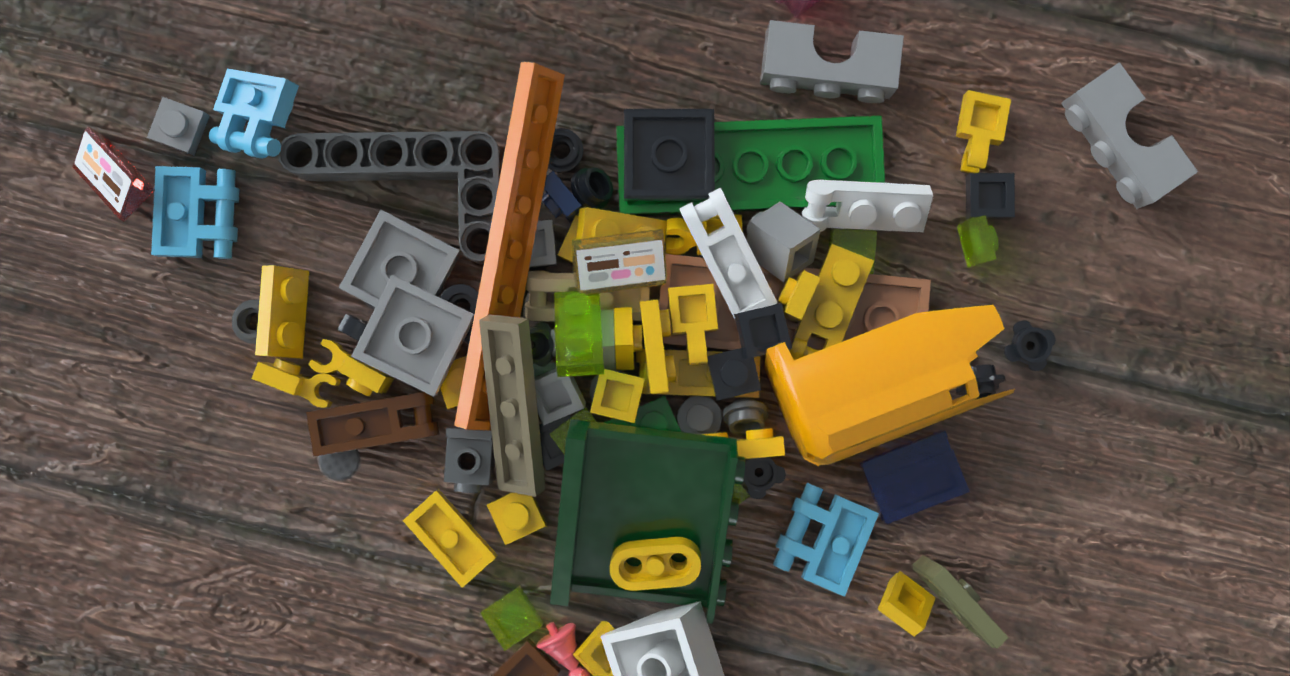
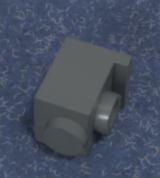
M460 427L446 428L447 446L444 482L454 483L455 492L481 493V486L492 484L494 478L495 459L491 431L468 430ZM465 452L473 454L476 459L473 469H465L460 463L461 456Z

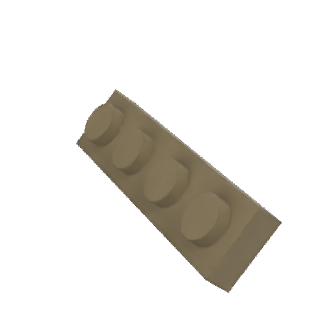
M489 314L479 320L498 490L536 497L545 490L529 319Z

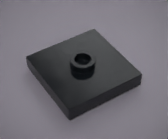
M624 109V201H705L709 199L708 194L715 191L714 109Z

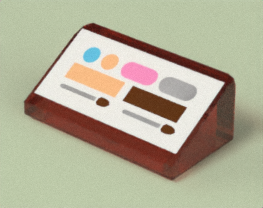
M89 126L84 130L72 167L121 221L125 222L155 189L106 137Z

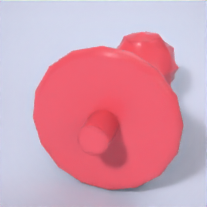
M554 622L547 624L546 628L549 634L541 638L536 647L542 649L545 654L550 655L558 664L569 670L568 676H591L585 667L578 666L579 661L573 656V653L577 650L576 624L568 623L558 629Z

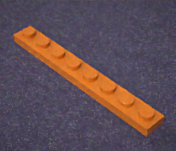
M521 62L454 424V426L468 430L491 431L479 320L489 314L520 318L565 78L564 74L537 63Z

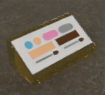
M663 229L572 240L573 276L579 295L659 286L667 282Z

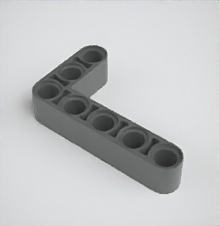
M481 131L297 133L289 135L281 142V151L278 154L279 162L283 168L305 181L458 179L460 249L471 261L484 266L486 253L481 255L474 254L471 243L474 237L480 233L490 234L503 163L502 151L494 138L488 133ZM439 146L447 148V157L443 163L436 166L428 165L427 155L430 150ZM480 146L490 147L492 149V157L487 163L483 165L471 163V154L476 148ZM394 147L402 148V158L399 163L394 166H384L383 158L386 151ZM311 148L313 153L311 161L306 166L298 168L296 166L298 153L303 149ZM348 148H357L358 154L355 162L350 166L341 167L339 160L342 152ZM482 189L492 192V202L487 208L482 210L472 208L471 198L475 192Z

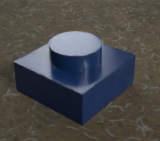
M550 172L546 176L545 194L542 196V202L555 218L563 214L570 223L574 220L575 215L578 216L579 209L582 206L555 172Z

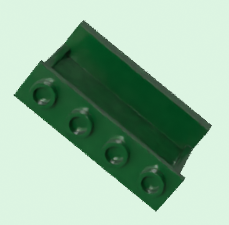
M571 419L565 445L550 604L568 606L571 592L680 605L701 602L702 607L706 608V623L713 624L716 606L724 607L727 580L720 579L722 566L730 567L732 559L733 539H726L728 526H736L738 519L739 499L732 498L734 484H743L745 473V457L738 456L737 439ZM684 537L693 541L701 552L700 574L694 582L686 586L629 591L619 587L610 575L612 554L624 542ZM681 553L671 556L675 562H683L687 559ZM634 557L626 560L631 566H639L641 564V561Z

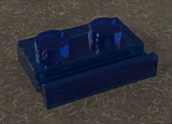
M941 430L859 462L867 478L869 489L883 523L889 524L970 492L955 453L948 442L946 431Z

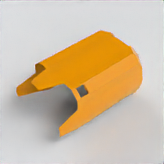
M994 305L915 313L796 360H793L785 342L767 349L764 369L781 413L800 454L805 460L817 466L835 463L1012 394L1015 390L1014 388L977 399L979 397L977 381L969 363L978 357L976 351L1005 329ZM965 384L967 395L952 400L949 390Z

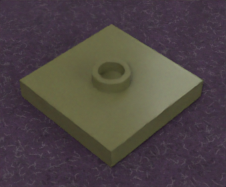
M924 555L912 565L913 571L969 632L991 648L995 647L996 649L1009 638L977 603L981 600L980 596L962 578L957 581L945 567Z

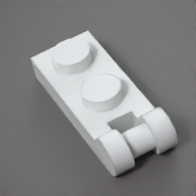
M812 180L807 184L805 199L809 203L808 207L803 209L802 217L820 228V232L826 228L924 232L933 193L930 185ZM831 202H837L836 207H826V205H829Z
M721 188L709 193V199L695 206L691 202L679 208L733 317L737 313L778 303ZM719 215L724 226L708 234L702 222Z

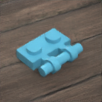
M227 69L213 109L223 114L220 126L213 127L210 130V141L218 144L222 150L234 153L244 150L251 157L263 159L267 156H277L281 151V144L277 139L271 138L270 132L272 126L285 128L288 116L293 109V102L299 85L285 78ZM247 120L249 122L246 131H244L243 129Z
M155 166L151 255L158 257L202 258L204 240L214 241L213 258L232 259L233 242H237L238 228L233 227L234 203L239 202L240 189L235 187L236 171L218 169L217 186L206 185V170L200 167ZM205 201L216 202L215 225H204Z
M806 483L801 498L796 497L791 510L795 512L786 534H780L775 547L779 548L773 565L789 572L795 556L806 560L807 563L801 575L804 580L845 597L879 513L836 494L829 510H825L817 506L823 489ZM811 519L823 523L813 547L801 543Z

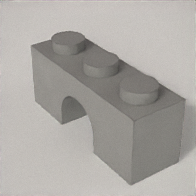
M770 20L765 35L760 84L770 85L771 91L795 93L797 88L814 90V95L821 98H838L841 93L858 95L857 100L864 103H882L884 99H890L898 89L904 35L859 30L851 44L850 58L841 63H830L823 60L815 51L813 45L815 25Z
M1119 62L1065 99L1061 104L1065 108V116L1069 124L1075 130L1082 132L1090 143V150L1094 159L1102 167L1108 168L1117 181L1116 188L1121 197L1138 209L1156 202L1198 171L1172 135L1150 147L1141 146L1129 137L1125 124L1126 117L1134 106L1146 98Z

